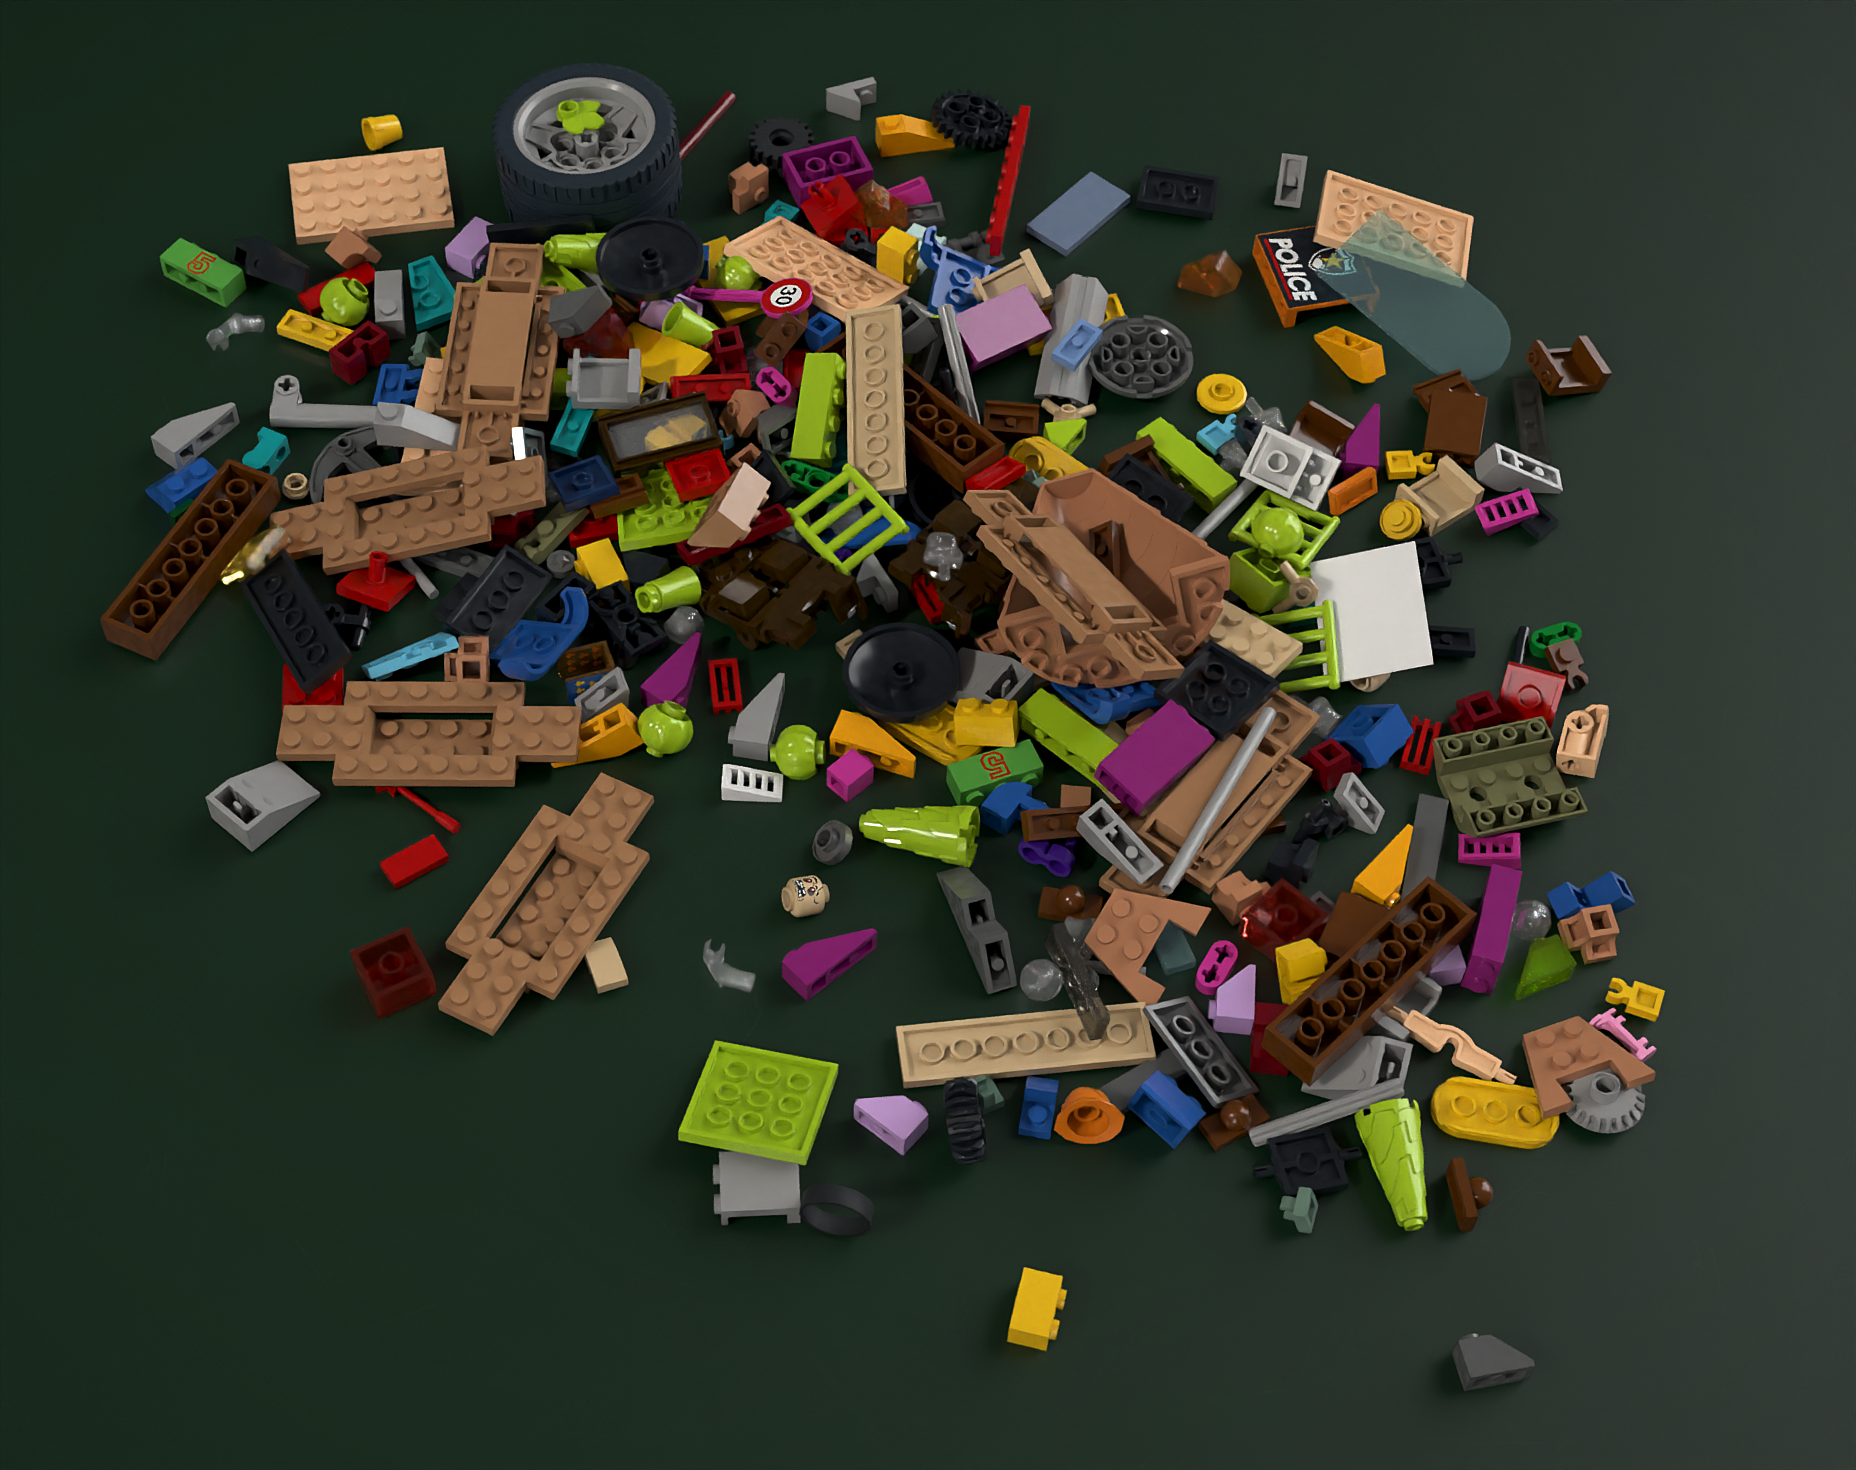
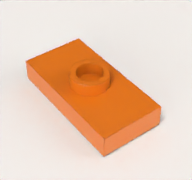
M1369 466L1328 490L1330 513L1334 516H1339L1378 493L1376 470Z

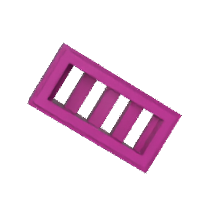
M922 176L875 195L881 208L933 202L929 187Z
M1529 488L1475 506L1487 536L1540 514ZM1519 500H1525L1528 510H1522ZM1514 503L1517 513L1512 514L1508 505ZM1503 508L1506 517L1501 518L1498 510ZM1493 513L1495 520L1490 521L1487 514Z
M1499 833L1476 839L1467 834H1459L1458 861L1465 864L1490 867L1492 864L1511 869H1521L1520 833ZM1468 844H1474V853L1468 854ZM1481 845L1486 846V853H1481ZM1493 847H1499V853H1493ZM1505 848L1511 849V853H1505Z

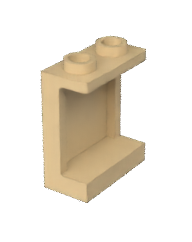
M1030 249L1020 253L1021 259L982 279H978L977 276L972 278L976 286L971 289L978 302L982 300L985 302L1023 284L1034 295L1040 309L1055 302V299Z
M1446 455L1439 460L1436 471L1410 487H1407L1404 483L1398 485L1394 501L1404 499L1412 502L1419 508L1422 515L1420 529H1423L1432 537L1473 512L1475 506L1481 504L1485 489Z

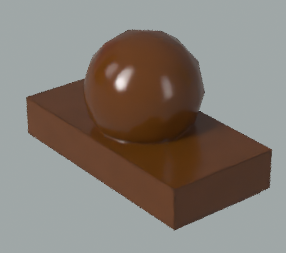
M1075 884L1066 885L1061 889L1043 886L1038 917L1092 927L1101 913L1103 897L1085 894V891Z
M1251 1093L1240 1100L1228 1101L1220 1111L1200 1121L1198 1128L1217 1152L1248 1135L1251 1128L1268 1123L1270 1117Z
M1463 1157L1452 1158L1445 1175L1458 1226L1461 1232L1472 1231L1478 1219L1477 1209L1484 1208L1491 1203L1493 1188L1490 1182L1483 1177L1468 1178Z

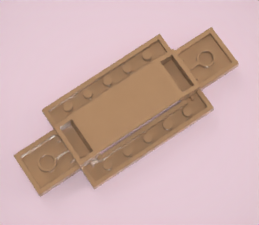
M491 243L486 275L483 276L482 283L457 282L436 404V414L443 417H462L457 451L486 445L489 450L490 463L500 464L514 461L515 454L510 446V438L512 436V428L519 427L520 420L548 421L560 341V337L548 324L550 300L553 296L565 294L566 289L565 287L540 286L545 258L544 245ZM535 309L522 391L521 383L529 337L532 310Z
M486 445L325 479L324 502L270 513L269 559L283 548L291 554L294 560L323 554V570L326 575H332L369 567V554L374 551L386 553L388 555V563L491 541V526L495 525L494 517L546 506L544 460L541 455L490 466L489 450ZM463 479V487L362 509H359L355 503Z
M967 490L963 500L972 508L971 511L987 524L981 525L976 533L978 538L984 543L985 548L993 552L1002 561V565L1019 579V583L1032 592L1038 603L1045 606L1054 615V619L1072 634L1076 642L1083 645L1103 643L1110 650L1112 657L1120 661L1136 680L1180 678L1185 668L1157 641L1164 638L1168 629L1063 524H1058L1048 515H1033L1009 490ZM1025 548L1035 552L1042 551L1050 559V563L1067 576L1069 583L1076 586L1085 595L1089 603L1095 605L1090 615Z
M347 681L344 705H284L276 756L279 761H335L332 776L334 786L515 787L516 770L519 769L520 762H577L582 710L581 706H524L526 690L524 682ZM375 712L493 713V720L377 719Z
M1279 690L1224 743L1215 738L1210 750L1138 817L1127 807L1118 815L1162 862L1163 868L1140 886L1120 869L1112 865L1101 877L1099 886L1110 894L1117 888L1165 899L1170 895L1163 892L1159 888V884L1264 707H1271L1277 713L1275 719L1179 881L1180 883L1183 879H1186L1199 889L1210 894L1214 890L1216 883L1227 875L1311 777L1313 769L1291 755L1319 724L1321 716ZM1267 773H1269L1270 775L1267 777V779L1260 785V787L1254 792V794L1247 800V802L1240 808V810L1233 816V818L1227 823V825L1220 831V833L1203 851L1204 845L1207 843V841L1214 835V833L1220 828V826L1227 820V818L1248 796V794L1261 781V779Z
M601 772L571 816L543 805L445 942L446 949L469 960L439 1001V1010L494 1036L523 992L529 993L532 989L555 1000L650 860L648 852L627 843V841L653 805L654 797ZM555 846L556 853L497 937L491 939L490 937Z

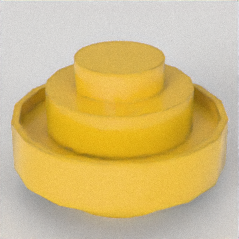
M1404 499L1389 503L1383 509L1380 516L1382 531L1389 538L1396 541H1407L1413 538L1419 532L1422 525V515L1419 508L1412 502Z

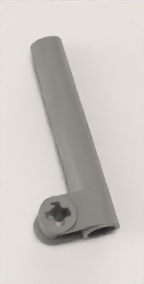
M284 375L275 381L273 399L270 405L271 427L358 429L373 425L377 406L303 403L302 395L299 392V381L296 377Z

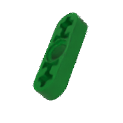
M787 460L781 464L787 475H791L789 478L796 486V491L809 496L823 487H814L810 484L811 481L822 480L825 483L824 485H826L838 476L796 460ZM848 482L824 501L839 505L849 497Z

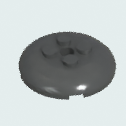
M1128 315L1113 318L1098 327L1103 330L1102 338L1090 351L1088 367L1094 378L1111 392L1131 399L1159 398L1176 391L1190 376L1194 362L1192 346L1185 334L1173 324L1148 315H1144L1143 318L1129 319Z

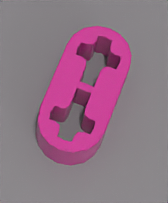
M766 367L758 373L756 378L757 385L776 405L791 407L795 404L798 398L797 390L774 367ZM771 378L775 381L772 385L768 383ZM782 390L787 393L784 397L779 394Z
M1222 940L1215 942L1211 946L1197 971L1195 984L1198 991L1205 995H1215L1217 988L1227 981L1235 967L1238 950L1234 944ZM1223 952L1227 953L1228 957H1225L1221 964L1218 963V956H1221ZM1212 972L1216 973L1215 980H1212L1210 983L1205 982V978H1209Z

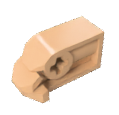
M1592 704L1585 710L1573 711L1566 717L1556 754V768L1558 772L1590 778L1595 777L1604 737H1606L1609 718V707L1607 705Z

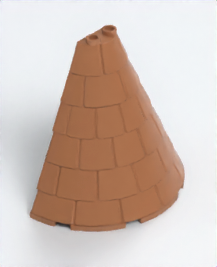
M1093 468L1041 483L1032 514L1048 515L1058 524H1063L1089 551V529L1110 520L1119 524L1121 583L1168 629L1164 638L1157 641L1174 658L1180 654L1185 657L1195 649L1208 635L1223 610L1221 601L1225 590H1229L1230 562L1228 556L1222 555L1207 546L1206 541L1163 517L1159 510L1140 500L1138 496L1114 483ZM1025 548L1090 615L1092 611L1091 603L1086 600L1085 595L1076 586L1069 583L1067 576L1060 569L1054 567L1050 563V559L1042 551L1035 552ZM1014 574L1012 575L1003 599L1004 606L997 624L1008 649L1014 651L1021 658L1020 660L1026 668L1049 681L1076 688L1078 683L1095 684L1097 689L1119 687L1139 681L1130 675L1129 670L1120 661L1112 657L1110 650L1103 643L1083 645L1076 642L1072 634L1054 619V615L1045 606L1039 604L1032 592L1022 586Z

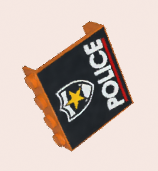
M1316 226L1255 236L1252 254L1284 328L1295 326L1298 311L1365 301V307L1372 314L1374 313L1376 302L1379 301V290L1373 285L1370 270L1365 268L1362 257L1313 242Z

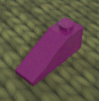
M1380 404L1372 406L1347 440L1344 453L1339 452L1338 459L1342 462L1338 469H1342L1343 481L1369 466L1376 470L1377 476L1379 468Z
M699 632L693 634L640 686L641 704L648 708L654 704H663L664 701H672L684 708L686 707L702 654V638Z
M874 928L805 943L798 950L793 949L784 957L782 961V978L808 1001L876 949L877 931Z

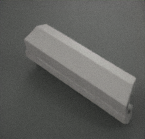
M1072 274L1056 285L1055 302H1053L1049 319L1052 330L1046 335L1034 398L1042 400L1048 398L1050 400V397L1058 396V399L1069 398L1071 405L1084 407L1088 404L1093 378L1088 367L1091 352L1074 372L1051 360V355L1080 318L1096 327L1103 324L1108 293L1097 278L1081 277L1082 275Z

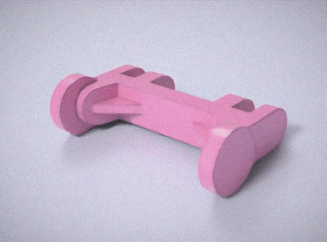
M1614 1007L1602 1015L1598 1014L1589 1022L1597 1030L1605 1029L1610 1031L1633 1056L1643 1063L1657 1050L1654 1046L1646 1050L1644 1047L1649 1041L1645 1037L1637 1041L1622 1026L1626 1019L1622 1015L1616 1019L1613 1017L1617 1013Z

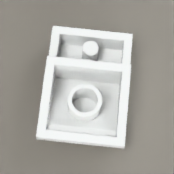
M1263 425L1240 476L1318 511L1342 461L1269 426Z

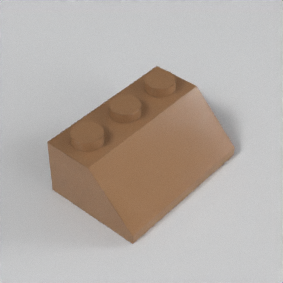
M744 462L714 493L687 543L690 546L730 548L737 539L742 542L752 529L748 525H751L760 514L758 509L764 505L769 497L766 492L771 482Z

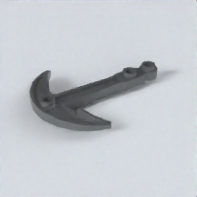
M373 425L345 432L326 445L314 461L309 479L313 504L324 501V480L333 478L342 469L346 468L352 473L381 467L367 453L380 446L377 445ZM382 445L384 450L392 448L391 446ZM396 494L383 496L389 503L414 497Z

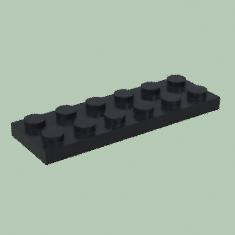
M284 548L239 584L299 687L307 695L311 694L354 658L291 554Z

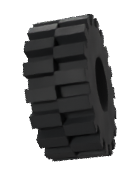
M779 115L774 116V120H770L767 117L764 119V124L759 121L756 124V128H752L749 137L750 161H752L754 167L761 163L767 167L768 177L773 178L775 174L778 175V179H783L782 154L813 146L811 129H808V125L805 122L800 125V119L790 120V116L780 119ZM776 144H787V146H776Z

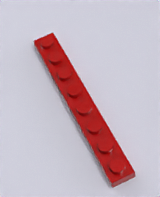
M1021 105L1019 115H1014L1012 130H1010L1009 142L1006 147L1005 162H1003L1001 178H999L997 194L1000 195H995L993 210H996V212H991L990 227L993 228H988L986 235V244H990L989 255L1000 256L1028 133L1031 106Z

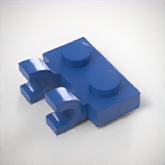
M381 364L372 405L377 406L378 402L407 404L414 407L423 369L410 370L408 364ZM407 386H411L413 388L410 391H406Z

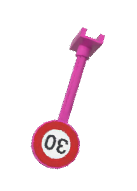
M786 278L777 281L765 291L695 288L692 285L686 291L680 293L693 300L759 302L765 314L777 319L780 318L784 311H788L793 316L798 315L807 309L814 295L811 285L804 279Z

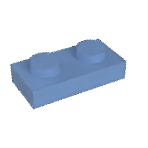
M1080 318L1052 352L1051 360L1074 372L1102 338L1103 330Z

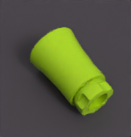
M681 301L676 302L669 309L662 324V334L664 336L680 340L698 349H701V345L708 343L712 339L711 331L720 329L716 327V324L701 317Z
M681 566L665 576L649 581L644 586L638 587L635 591L637 606L643 613H658L670 608L694 605L701 597L700 581L695 572L687 566Z

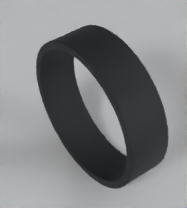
M817 1184L808 1187L804 1191L799 1215L806 1224L821 1232L835 1236L856 1237L864 1235L870 1230L875 1207L868 1197L851 1188L834 1184ZM813 1204L838 1205L856 1212L861 1217L851 1218L832 1215L816 1208Z

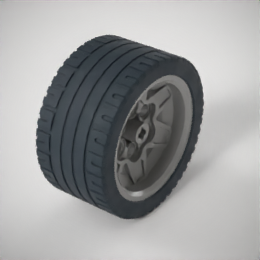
M605 63L569 64L566 67L560 66L554 70H546L543 74L539 73L534 78L524 81V84H520L516 87V90L509 93L508 97L499 106L493 121L492 137L504 207L512 223L592 214L596 233H607L618 224L633 218L644 216L671 218L674 210H677L683 192V179L676 113L671 100L664 90L645 75H640L639 72L630 71L629 68L625 67L620 68V66L613 64L612 66ZM566 100H573L577 103L583 100L597 101L601 103V106L596 113L605 120V125L592 131L584 129L583 133L579 135L571 134L563 128L562 122L557 119L556 110L558 105Z

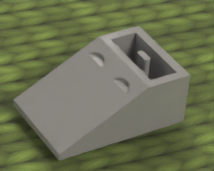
M963 647L957 652L960 662V683L952 702L957 704L959 699L976 698L982 700V704H991L995 699L1017 701L1019 708L1033 693L1035 673L1012 657Z
M277 760L229 778L205 798L211 818L253 852L318 799L321 794L286 764Z
M1362 1036L1310 1087L1303 1082L1301 1091L1334 1100L1394 1078H1399L1404 1087L1413 1045L1383 1036Z

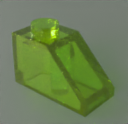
M1558 934L1548 938H1537L1530 944L1514 995L1517 1000L1571 978L1577 963Z

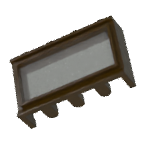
M705 390L690 392L684 396L672 399H662L656 403L644 406H634L631 409L620 412H609L604 416L597 417L599 435L614 479L620 478L622 472L636 469L640 478H645L649 475L648 466L663 462L665 471H667L665 465L667 462L718 448L724 458V443L718 432Z

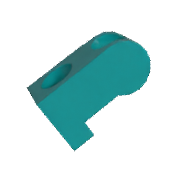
M262 427L257 434L258 445L254 450L244 455L243 464L272 475L290 454L287 436Z

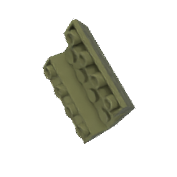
M1543 716L1433 739L1437 782L1444 798L1449 800L1448 807L1459 831L1476 839L1588 814V809L1578 788L1566 789L1549 752L1554 738ZM1525 782H1534L1538 785L1539 789L1533 790L1527 787ZM1470 794H1480L1484 800L1476 801L1470 797Z

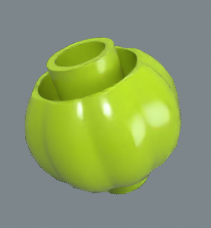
M723 255L715 265V268L718 270L715 279L717 289L758 291L763 285L759 280L761 276L753 271L750 263L741 256L727 257Z
M344 277L329 281L320 294V304L324 310L322 313L323 318L327 322L337 323L345 327L359 324L367 315L370 305L369 299L366 296L368 291L365 286L356 279L349 280Z
M1276 507L1262 511L1255 517L1252 524V536L1259 547L1258 552L1265 558L1272 559L1275 557L1274 555L1296 553L1303 543L1302 523L1298 515L1289 508Z
M664 701L663 704L651 705L641 713L637 729L642 741L647 745L646 751L649 754L663 757V754L680 752L689 745L693 737V725L685 714L686 709L672 701Z
M789 726L780 733L776 744L770 745L771 762H776L781 773L786 777L806 780L818 772L815 764H825V741H819L818 734L808 726Z

